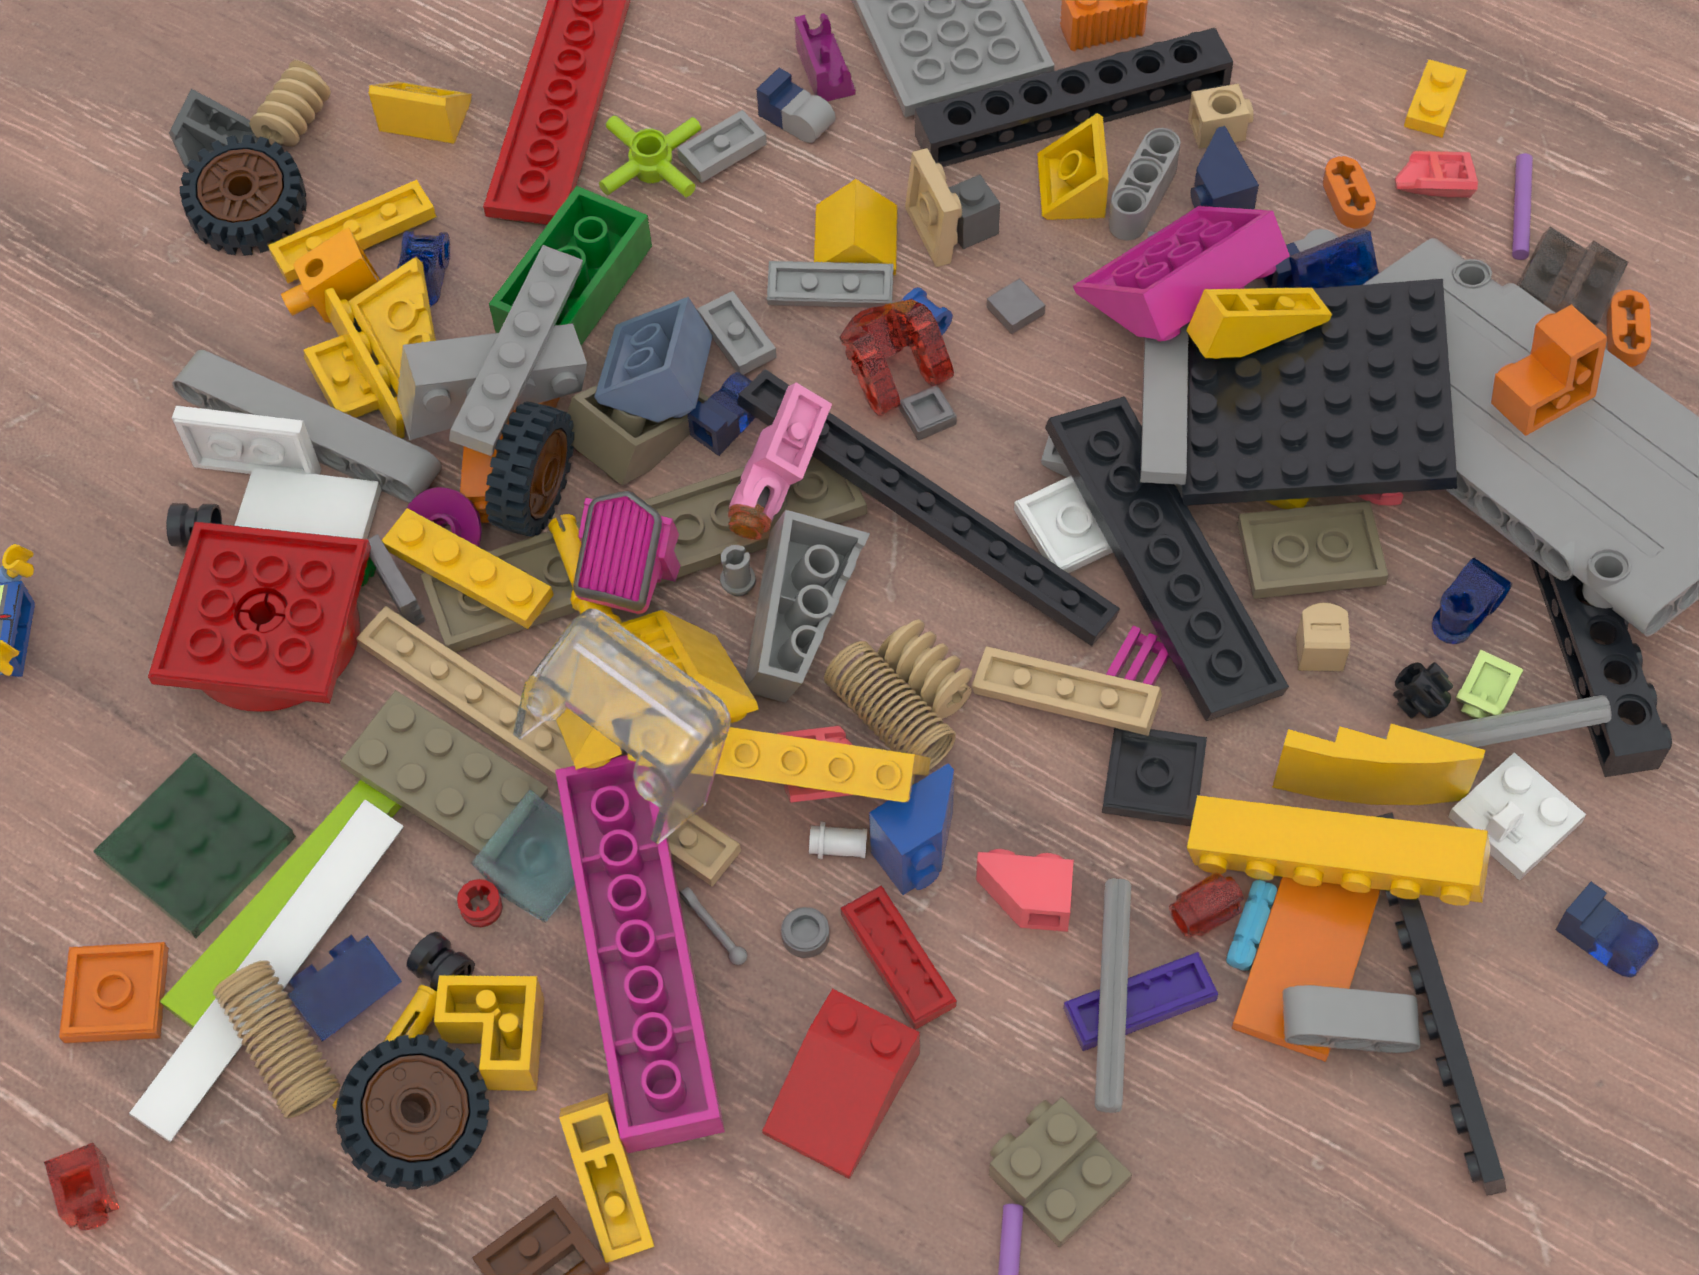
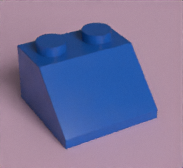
M949 763L912 785L908 802L888 800L869 812L871 854L902 895L914 888L921 890L928 887L937 879L939 872L942 871L953 815L954 769Z

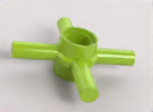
M616 115L607 120L606 128L629 147L630 150L628 153L629 161L599 182V186L604 194L610 195L635 176L646 183H657L665 179L684 197H689L693 194L696 185L673 166L671 162L672 151L701 131V125L696 118L691 117L667 135L656 129H643L636 133Z

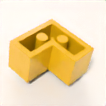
M439 976L434 1023L441 1039L449 1043L481 1044L479 1071L488 1090L537 1091L544 996L537 976Z

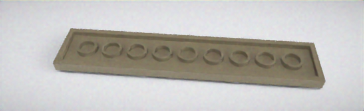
M811 456L803 479L790 485L780 511L775 514L771 525L766 528L752 526L748 524L749 520L739 515L735 517L729 512L730 502L745 467L643 500L654 508L660 516L673 519L678 530L679 537L674 552L681 566L677 578L720 564L721 554L728 546H743L746 548L745 553L749 552V554L767 548L770 530L785 510L835 524L867 514V504L859 487L813 456ZM581 521L577 522V527L579 530ZM550 531L489 551L492 555L552 587L554 596L530 627L577 612L573 609L570 601L573 588ZM427 573L420 574L443 642L452 651L458 652L527 629ZM662 579L661 582H660V583H656V585L661 584V583H664V582H667V581H670V580Z

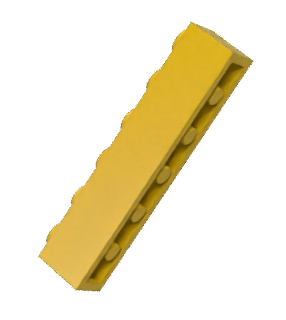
M1197 795L1187 844V850L1194 865L1208 873L1224 874L1227 870L1245 872L1249 877L1259 880H1271L1274 876L1288 877L1305 886H1320L1322 882L1341 884L1344 889L1357 893L1369 892L1371 888L1388 890L1392 895L1404 899H1417L1420 895L1439 897L1441 901L1456 906L1468 905L1470 901L1483 902L1491 849L1488 830Z

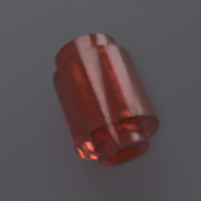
M1215 872L1177 894L1176 901L1169 905V911L1176 926L1185 937L1191 938L1196 934L1202 937L1241 914L1240 902L1244 900V896L1239 885L1231 876L1224 878L1220 873Z

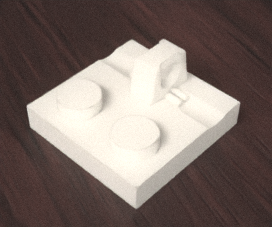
M1514 752L1466 797L1458 802L1451 809L1448 817L1459 827L1488 830L1491 848L1490 855L1518 880H1521L1583 822L1586 814Z

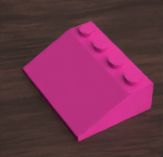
M1198 206L1073 285V288L1077 295L1137 337L1151 338L1162 342L1176 337L1181 332L1180 328L1191 321L1204 289H1245L1244 286L1254 279L1264 278L1274 273L1277 269L1276 265L1290 257L1273 210Z

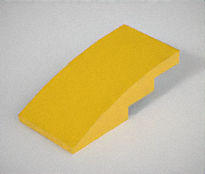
M1390 724L1386 739L1339 726L1335 742L1288 729L1272 788L1319 799L1368 805H1425L1461 801L1469 794L1484 758L1485 750L1395 724Z

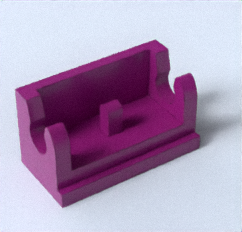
M825 13L820 15L821 25L816 29H809L810 27L805 15L794 17L796 48L814 95L822 97L827 102L856 95L850 71L845 64L835 36L831 33V23Z

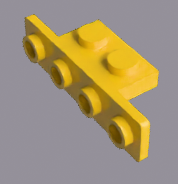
M333 287L324 290L326 313L339 337L303 349L304 359L330 407L355 418L379 409L392 434L399 438H404V421L397 397H393L389 390L390 380L384 366L381 363L377 365L374 363L371 357L372 348L369 339L364 331L357 332L353 325L355 319L346 299L340 301Z

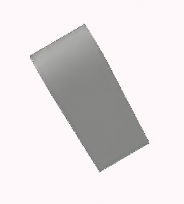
M1155 128L1149 131L1115 188L1111 198L1109 230L1118 239L1134 240L1144 233L1176 175L1181 143L1176 132L1167 128Z
M1313 985L1293 986L1282 991L1284 1035L1287 1043L1385 1053H1405L1421 1048L1417 997L1413 995Z

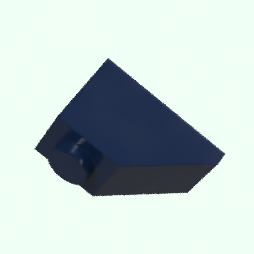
M1219 127L1216 129L1196 169L1194 187L1190 190L1194 208L1206 206L1255 209L1259 184L1226 127Z

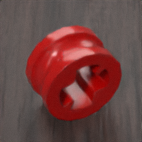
M484 879L471 880L463 885L458 892V908L462 918L469 925L480 928L490 926L500 917L503 908L502 900L498 889L490 881ZM484 895H486L489 906L482 911L477 906L476 911H472L471 900L476 896L483 900Z

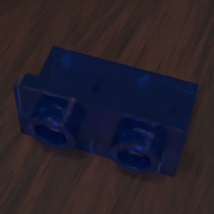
M1364 228L1289 257L1295 286L1293 288L1316 289L1363 285L1379 274L1371 231Z
M351 934L328 951L333 960L317 971L314 965L311 964L288 981L294 989L288 993L287 999L292 1000L293 1005L321 1042L402 982L368 935L357 941Z

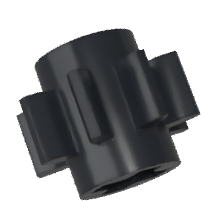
M1416 662L1408 665L1398 674L1395 680V687L1398 690L1393 693V696L1398 700L1397 705L1409 718H1414L1419 712L1425 718H1433L1442 713L1449 705L1451 694L1448 691L1453 688V684L1448 680L1449 676L1436 662H1433L1427 669L1422 663Z

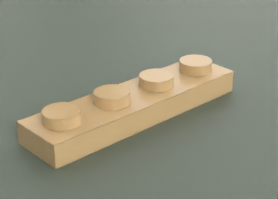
M987 646L972 683L974 694L1147 736L1149 735L1162 697L1161 689L1158 686Z

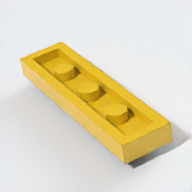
M416 179L268 245L286 282L290 283L299 279L293 266L295 260L348 227L364 250L436 218L434 206Z
M408 508L382 539L389 553L527 629L530 628L554 596L551 586Z

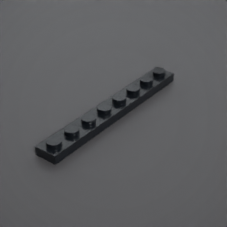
M1392 812L1376 816L1381 818L1394 819ZM1385 890L1389 906L1399 904L1403 917L1402 921L1395 922L1402 950L1412 948L1417 965L1408 967L1416 995L1426 993L1430 1010L1422 1012L1429 1040L1439 1039L1444 1056L1435 1059L1443 1086L1453 1085L1458 1099V1103L1449 1105L1457 1133L1459 1135L1468 1132L1473 1151L1465 1152L1464 1156L1472 1183L1482 1181L1487 1196L1506 1192L1505 1178L1419 898H1399L1392 895L1390 891Z

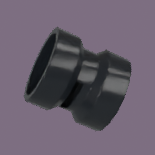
M172 503L168 509L166 520L167 538L170 546L187 547L195 522L222 524L219 505L202 504L199 508H191L186 503Z
M435 931L425 936L414 947L407 959L406 966L417 978H426L430 981V988L437 992L439 976H471L475 963L464 952H455L451 948L450 940L442 933Z

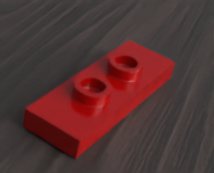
M882 885L840 908L841 916L914 1030L956 1007L957 1000Z

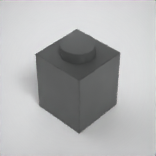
M981 174L949 187L951 193L957 194L962 206V216L958 218L956 228L958 243L962 249L999 234L1000 202Z

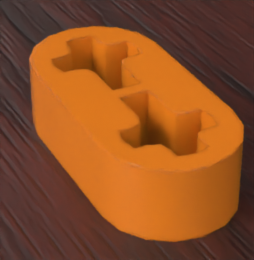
M1338 156L1331 159L1325 168L1323 187L1336 217L1346 227L1353 229L1363 228L1372 221L1376 199L1362 167L1356 160L1350 157ZM1349 178L1348 185H1346L1344 179ZM1351 200H1353L1355 206H1349Z
M1622 290L1613 296L1607 311V348L1611 354L1629 367H1634L1644 361L1651 345L1650 305L1648 299L1640 292ZM1623 307L1630 309V313L1634 315L1632 320H1627V311ZM1625 336H1631V346L1635 349H1629L1627 343L1623 342Z

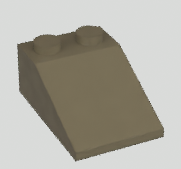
M598 384L572 396L567 412L570 414V420L573 421L574 425L572 429L574 441L571 446H574L579 453L592 461L622 486L651 471L690 435L687 415L655 422L599 404L595 398ZM699 391L697 402L704 403L709 397Z

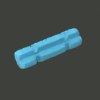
M1259 879L1253 881L1234 934V941H1232L1227 954L1226 962L1229 966L1242 971L1251 969L1271 911L1270 909L1276 897L1277 887L1274 884Z

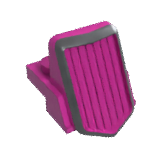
M630 491L603 495L594 499L585 498L578 535L581 547L573 583L575 595L581 600L636 614L645 613L649 608L656 583H660L662 579L675 582L681 566L674 552L679 533L673 519L660 516L654 508Z

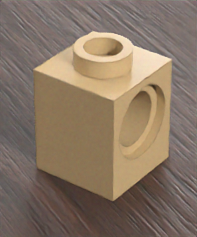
M1239 84L1192 92L1188 120L1198 148H1207L1216 129L1222 126L1226 127L1234 142L1246 140L1248 123L1253 122V108L1250 99H1244Z

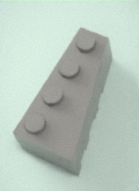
M573 324L554 326L516 407L526 401L541 403L582 391L587 362ZM499 333L403 345L397 402L409 440L452 428Z
M789 510L783 512L769 533L744 682L752 694L786 703L801 686L823 639V633L830 618L834 615L842 591L851 577L857 558L865 546L870 533Z

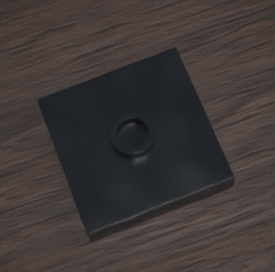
M1114 728L1102 813L1191 826L1197 795L1200 796L1207 737L1150 729L1147 736Z

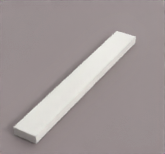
M365 799L236 972L252 963L267 960L272 965V969L275 970L273 977H279L277 984H282L284 990L404 826ZM268 983V984H266V985L260 987V988L257 989L256 991H254V992H252L251 994L245 996L243 999H245V998H247V997H249V996H251V995L257 993L258 991H260V990H262L263 988H265L266 986H268L270 983ZM271 991V992L265 994L264 996L258 998L257 1000H255L254 1002H252V1003L249 1004L248 1006H250V1005H252V1004H254V1003H256V1002L262 1000L263 998H265L266 996L270 995V994H271L272 992H274V991ZM216 998L129 1113L131 1117L169 1143L242 1046L243 1039L237 1037L238 1031H234V1024L228 1021L230 1016L224 1014L225 1009L220 1007ZM276 999L273 1000V1001H271V1002H269V1003H267V1004H265V1005H263L262 1007H260L259 1009H257V1010L254 1011L253 1013H255V1012H257V1011H259V1010L265 1008L266 1006L270 1005L271 1003L275 1002ZM237 1007L231 1008L229 1012H233ZM242 1014L235 1016L233 1019H238ZM246 1022L240 1023L238 1027H242ZM251 1029L245 1030L242 1034H247Z

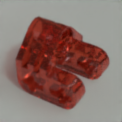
M909 299L867 308L857 313L839 336L842 345L846 346L845 354L847 359L852 362V372L857 376L869 406L878 416H882L900 406V397L886 359L902 351L904 347L908 346L911 348L921 375L931 387L940 385L954 376L953 365L935 317L928 307L915 300Z

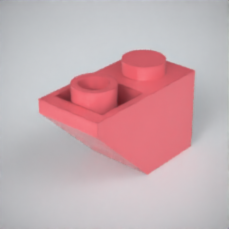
M994 849L988 853L978 852L976 881L1020 928L1068 932L1074 860L1063 859L1061 856L1053 853H1042L1034 857L1016 855L1012 851L1005 849Z

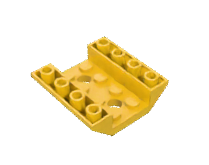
M664 610L576 637L545 690L548 703L576 770L583 767L598 768L610 762L611 758L622 755L612 723L613 720L619 718L623 720L635 719L645 714L647 709L665 703L676 705L686 702L695 693L713 724L719 722L734 723L746 717L747 713L759 710L755 698L717 636Z

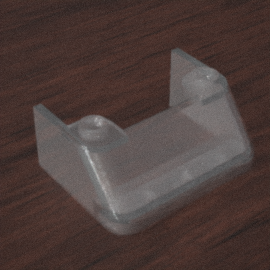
M587 609L570 622L525 682L513 735L518 739H522L544 721H554L565 713L566 708L570 709L636 759L633 772L635 787L644 799L651 801L659 807L651 835V840L659 844L706 805L730 728V714L723 701L706 687L602 611Z

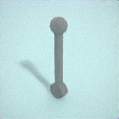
M689 887L680 891L679 893L683 901L696 912L727 949L730 962L734 965L744 964L748 957L746 950L736 946L700 904L696 895Z

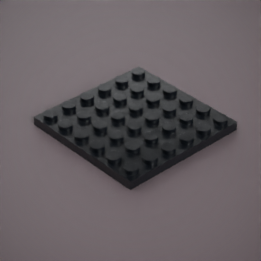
M1443 278L1316 288L1314 291L1332 313L1328 322L1243 357L1205 358L1188 334L1187 474L1185 485H1182L1184 506L1457 489Z

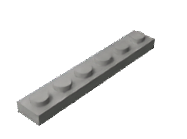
M544 245L542 246L450 430L449 441L492 456L496 443L501 438V431L504 425L508 423L509 416L514 411L581 272L582 259Z

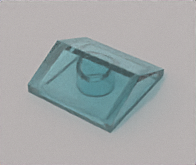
M532 790L527 791L471 862L486 880L496 886L502 897L544 923L575 885L564 818Z

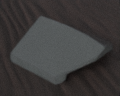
M193 89L190 90L169 131V135L185 168H187L191 159L200 162L197 153L203 148L209 153L213 152L211 143L217 140L220 141L222 146L228 145L226 137L236 136L238 143H242L243 135H252L256 143L259 139L251 130L249 119Z

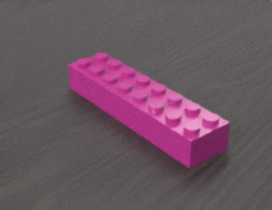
M627 755L611 758L610 762L598 768L583 767L576 770L575 766L557 769L555 773L620 1140L628 1154L724 1133L723 1118L654 766L649 763L630 761Z

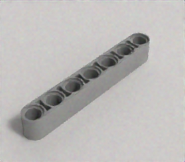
M198 350L172 382L173 388L182 398L202 409L303 420L320 463L355 479L378 481L381 491L408 503L418 494L427 490L442 470L438 459L429 451L205 350Z

